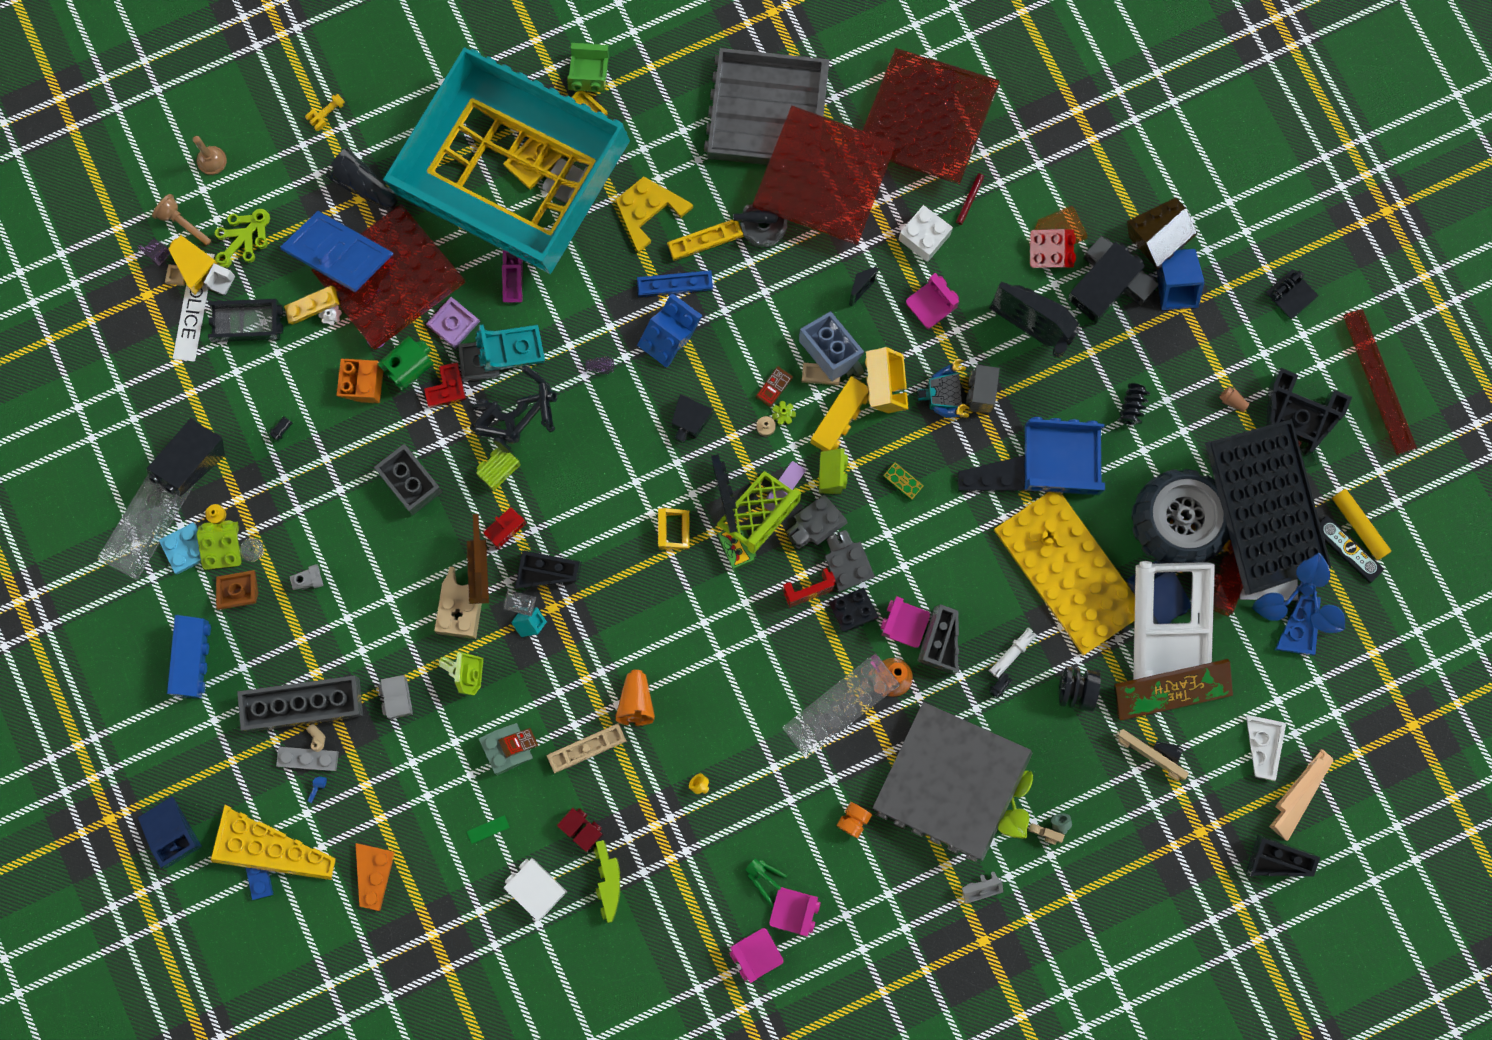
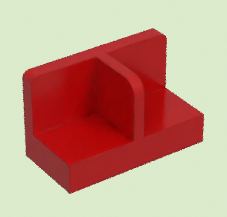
M510 507L499 518L496 516L494 518L496 521L483 533L499 550L527 523Z

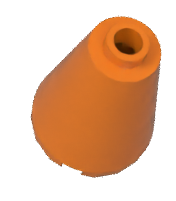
M889 658L877 666L874 672V681L881 693L886 696L896 697L903 695L909 690L913 681V675L906 662L897 658Z
M632 670L626 676L615 715L616 721L620 724L629 725V722H635V726L652 724L655 718L647 677L641 670Z

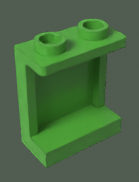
M571 43V63L569 76L567 77L568 90L605 92L609 61L608 45Z

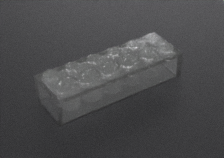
M147 475L97 559L138 580L159 545V539L165 535L193 486L179 497L176 494L168 493L162 485L152 483Z
M875 654L865 660L782 728L807 759L898 688L900 684L878 655Z

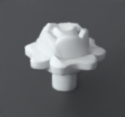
M338 305L319 313L322 323L334 325L335 322L340 321L342 311L338 310Z

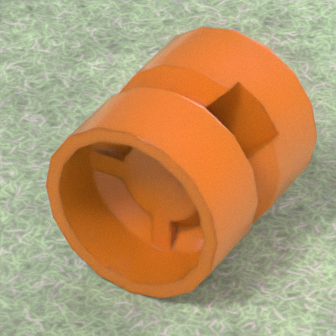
M850 802L845 810L846 816H842L836 826L858 839L864 830L862 826L868 823L872 814L857 804Z

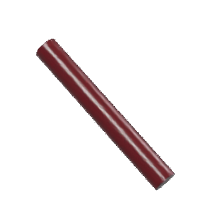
M978 173L956 220V223L959 225L963 224L985 177L983 174Z

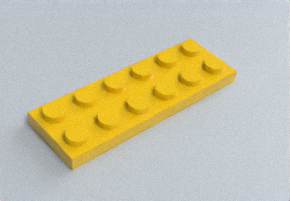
M577 91L572 96L576 103L580 105L584 103L596 113L600 111L606 116L608 115L607 110L585 91ZM529 138L514 154L534 163L544 145ZM550 149L540 167L550 171L557 160L563 159L565 156ZM508 158L503 163L504 167L530 190L544 177L511 158Z

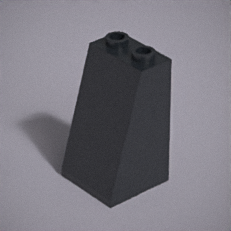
M1116 241L1076 285L1068 297V301L1095 324L1098 323L1144 268L1141 258L1137 255H1131L1128 252L1129 249L1124 244H1118Z
M190 418L146 468L148 479L156 485H162L168 493L181 497L223 459L225 451L222 437Z

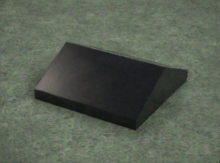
M876 266L856 274L849 302L851 307L876 281L879 270Z

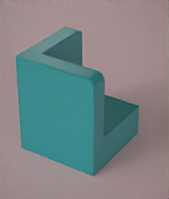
M536 607L520 610L511 623L519 635L525 637L538 635L547 621Z

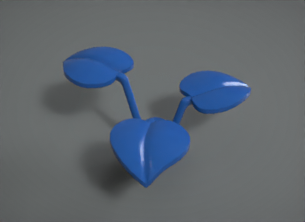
M1320 553L1299 564L1296 575L1301 584L1297 586L1287 601L1284 602V597L1279 593H1267L1259 597L1253 604V609L1258 614L1268 620L1277 621L1287 615L1288 609L1286 605L1301 591L1306 596L1313 595L1317 612L1311 615V622L1315 628L1326 633H1337L1345 629V616L1339 607L1325 605L1320 609L1318 605L1316 586L1323 587L1330 580L1329 567Z

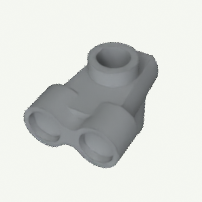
M318 564L309 566L308 570L290 576L293 590H305L312 586L314 588L323 586ZM303 577V581L298 583V580Z

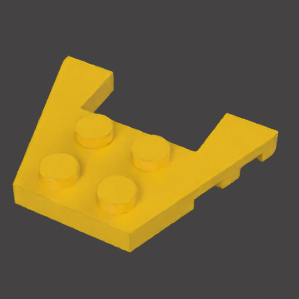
M642 177L615 199L638 253L651 243V240L640 227L665 206L669 205L680 218L693 209L692 203L646 177Z

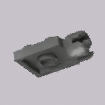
M824 494L794 516L796 524L786 532L790 541L793 544L795 543L796 545L794 546L799 549L809 542H814L816 545L820 544L848 522Z
M846 530L837 532L841 543H839L836 534H832L827 538L830 553L824 556L830 571L833 572L836 580L835 584L839 592L875 577L861 541L853 543Z

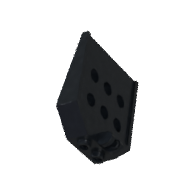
M1001 281L989 307L990 310L1042 344L1054 347V358L1063 356L1067 350V345L1070 346L1079 332L1076 330L1079 323L1066 307L1020 285L1012 286Z

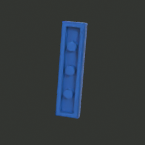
M711 270L637 277L639 297L713 290Z

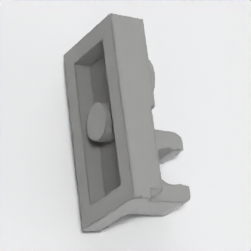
M991 872L992 879L986 880L984 875H981V882L970 883L962 887L965 904L1003 893L1002 881L996 876L995 872Z

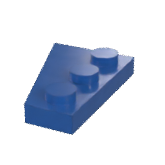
M1299 596L1275 650L1315 655L1318 629L1311 622V615L1317 612L1313 596ZM1317 597L1318 605L1320 608L1321 598Z

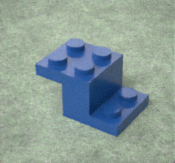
M672 293L668 297L663 309L650 319L637 346L667 368L673 361L677 351L689 342L702 315Z

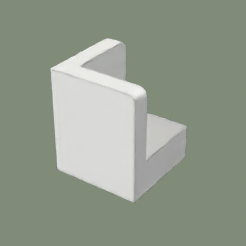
M213 264L204 284L208 289L226 295L235 275L230 270Z

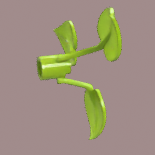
M1024 771L1011 799L1013 811L1007 810L998 823V830L1006 836L1027 838L1029 813L1024 809L1016 808L1014 797H1023L1030 790L1033 781L1031 771Z

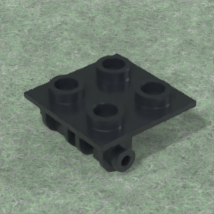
M1294 269L1289 271L1266 292L1291 320L1319 296L1303 280L1304 273L1301 270L1295 271Z
M864 587L829 601L841 632L847 633L848 630L855 627L859 628V625L864 626V623L874 622V619L879 618Z

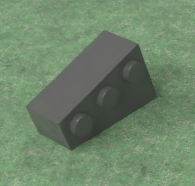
M941 604L934 607L917 660L918 662L952 674L959 673V622L957 610Z

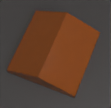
M255 570L216 577L217 610L256 603L258 587Z

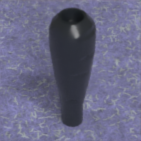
M762 209L733 214V221L772 224L776 223L779 218L778 211L775 209Z

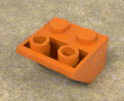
M341 359L337 396L358 402L380 403L383 370L378 366L379 361Z

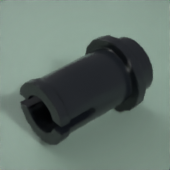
M283 416L277 425L270 429L269 435L277 441L283 439L282 435L293 423Z
M1003 673L994 686H990L989 693L997 699L1002 697L1005 689L1013 681L1011 678L1008 679L1009 676Z

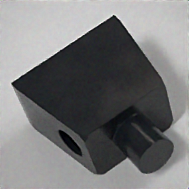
M680 394L672 420V427L678 430L674 439L680 443H685L688 435L697 438L712 417L713 409Z

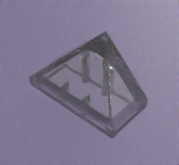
M508 590L503 609L532 616L537 597Z

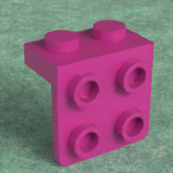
M936 273L929 277V281L925 286L906 300V305L927 329L932 328L954 311L959 304L958 295L953 290L950 291L946 286L947 283L944 278L938 277Z
M896 596L894 601L890 600L887 611L890 612L888 619H883L880 628L883 630L882 636L917 648L922 640L930 613L904 603L903 598Z
M781 887L777 892L769 923L772 927L808 937L809 933H813L815 922L812 921L814 913L818 914L821 902L817 901L818 897Z
M765 928L760 929L730 947L732 951L729 954L734 963L739 962L742 968L739 972L743 980H749L750 983L783 963L781 954Z

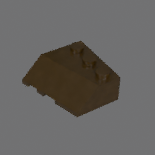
M1176 197L1127 221L1129 238L1157 270L1166 259L1174 256V252L1178 248H1183L1197 235L1186 207Z

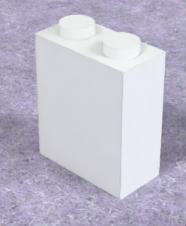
M531 858L530 861L526 859L519 866L521 870L516 875L511 874L506 879L505 883L507 885L504 889L537 921H540L567 891L540 864Z

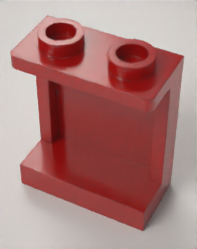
M827 568L823 569V582L794 592L791 582L783 584L782 591L789 608L832 592L835 585L834 582H836L833 572H828Z

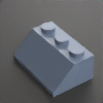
M831 311L800 329L799 342L831 381L847 373L864 354L862 348Z

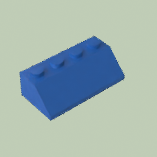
M175 615L167 694L179 698H202V694L205 693L206 686L203 679L204 674L207 673L205 658L209 653V644L207 643V637L211 633L209 621L202 618Z

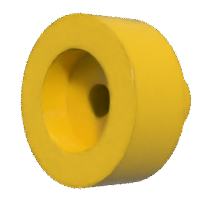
M213 504L206 509L205 516L209 522L220 524L226 519V511L220 505Z
M702 773L695 775L689 782V789L695 794H706L709 791L708 778Z

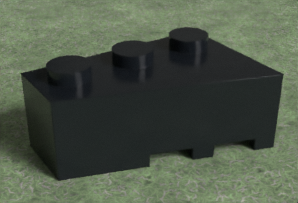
M522 550L515 588L578 581L582 562Z
M1257 835L1245 873L1250 876L1314 877L1320 857Z

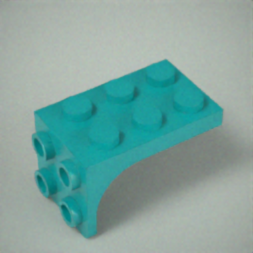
M479 325L475 341L477 348H480V366H484L485 372L545 363L538 325L500 331L484 330V325Z

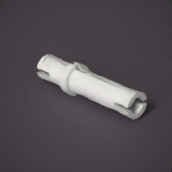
M1027 628L1017 640L1012 642L1013 645L989 670L997 679L1021 652L1026 651V647L1037 636L1035 633H1032L1033 631L1030 628Z

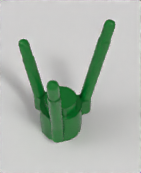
M755 858L746 868V871L749 873L747 877L753 881L769 905L774 907V903L756 878L760 879L763 877L777 890H780L781 887L765 874L766 869L783 878L787 876L769 866L763 860L759 862Z

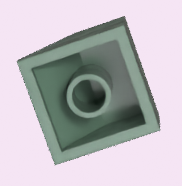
M517 723L500 728L479 738L496 775H500L533 759L530 750L506 758L500 746L499 739L520 732Z

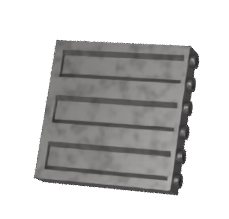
M720 48L719 55H715V66L718 67L717 72H713V83L716 84L715 89H711L710 100H713V106H709L708 117H711V124L707 123L706 134L709 135V141H705L704 152H707L708 159L818 170L830 59Z

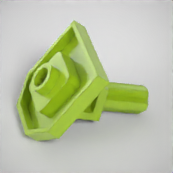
M457 653L456 662L445 656L439 660V666L448 671V675L455 678V684L459 693L466 695H475L481 687L482 657Z

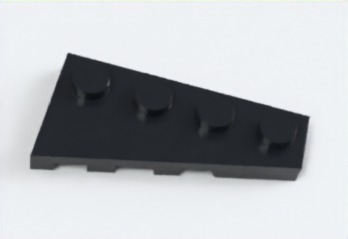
M719 454L711 456L729 532H737L733 511L737 507L735 498H730L733 496L731 485H728L730 482L728 473H725V463L720 461Z
M1025 455L958 471V492H1034L1025 490Z

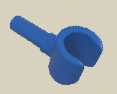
M319 776L313 780V790L307 800L308 802L312 803L318 788H325L327 778Z

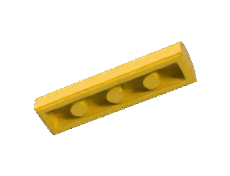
M1347 489L1332 497V500L1377 561L1391 552V549Z

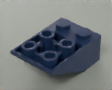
M173 796L138 817L150 850L161 868H169L202 847Z

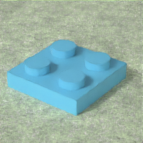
M194 522L159 539L175 574H179L201 563L197 539L198 528Z

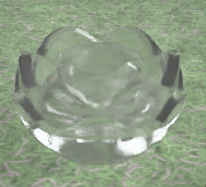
M248 538L240 545V555L244 560L255 562L264 553L263 543L256 538Z

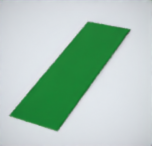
M504 815L466 832L471 844L510 827Z

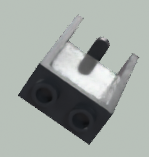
M277 299L208 301V305L212 309V317H209L212 334H208V338L212 343L280 340V334H283V324L281 323L283 306Z

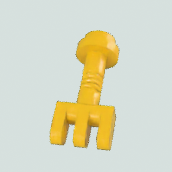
M339 94L332 95L333 101L319 113L313 108L306 114L305 118L308 121L310 120L309 123L314 126L316 131L321 130L327 124L323 118L337 106L343 107L345 101Z

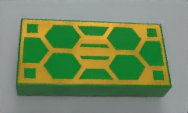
M896 462L883 475L886 481L911 501L924 487L921 482Z

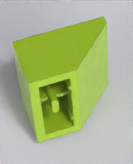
M840 448L820 453L819 493L842 494V490L846 489L847 473H844V470H847L848 454H844L845 449Z

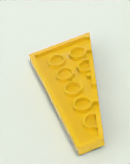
M227 805L224 806L211 862L332 880L335 858L315 848L312 849L297 839L293 840L287 837L286 834L260 821H254L248 818L247 815L232 810Z

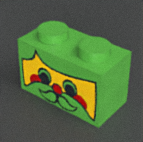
M740 530L741 535L748 539L747 531ZM726 531L718 533L733 571L754 563L756 553L753 554L748 551L746 545Z

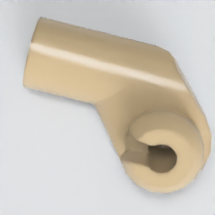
M313 723L306 730L313 737L310 745L311 749L319 752L324 747L325 735Z

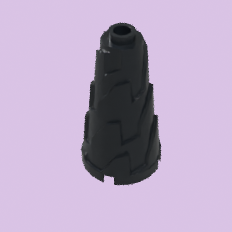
M347 147L331 163L330 166H332L333 171L331 172L328 169L325 177L329 181L337 183L351 193L357 194L382 209L390 208L392 210L398 202L396 200L397 196L394 195L395 193Z

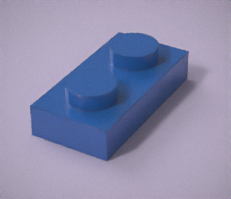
M246 867L252 900L272 896L273 890L269 871Z

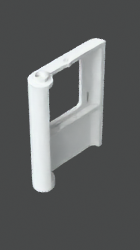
M1142 561L1139 565H1136L1133 680L1212 662L1214 564L1203 562L1152 564L1149 561ZM1157 572H1192L1191 621L1179 624H1154V574Z

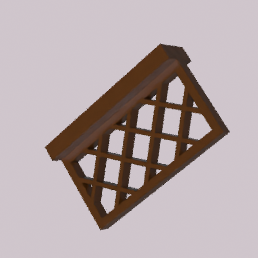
M473 514V540L467 541L469 604L489 603L486 540H480L479 514Z

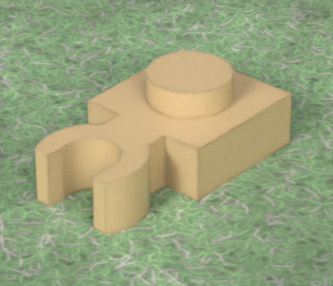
M1033 823L1030 824L1028 829L1029 832L1044 837L1045 842L1056 845L1057 842L1062 843L1065 836Z

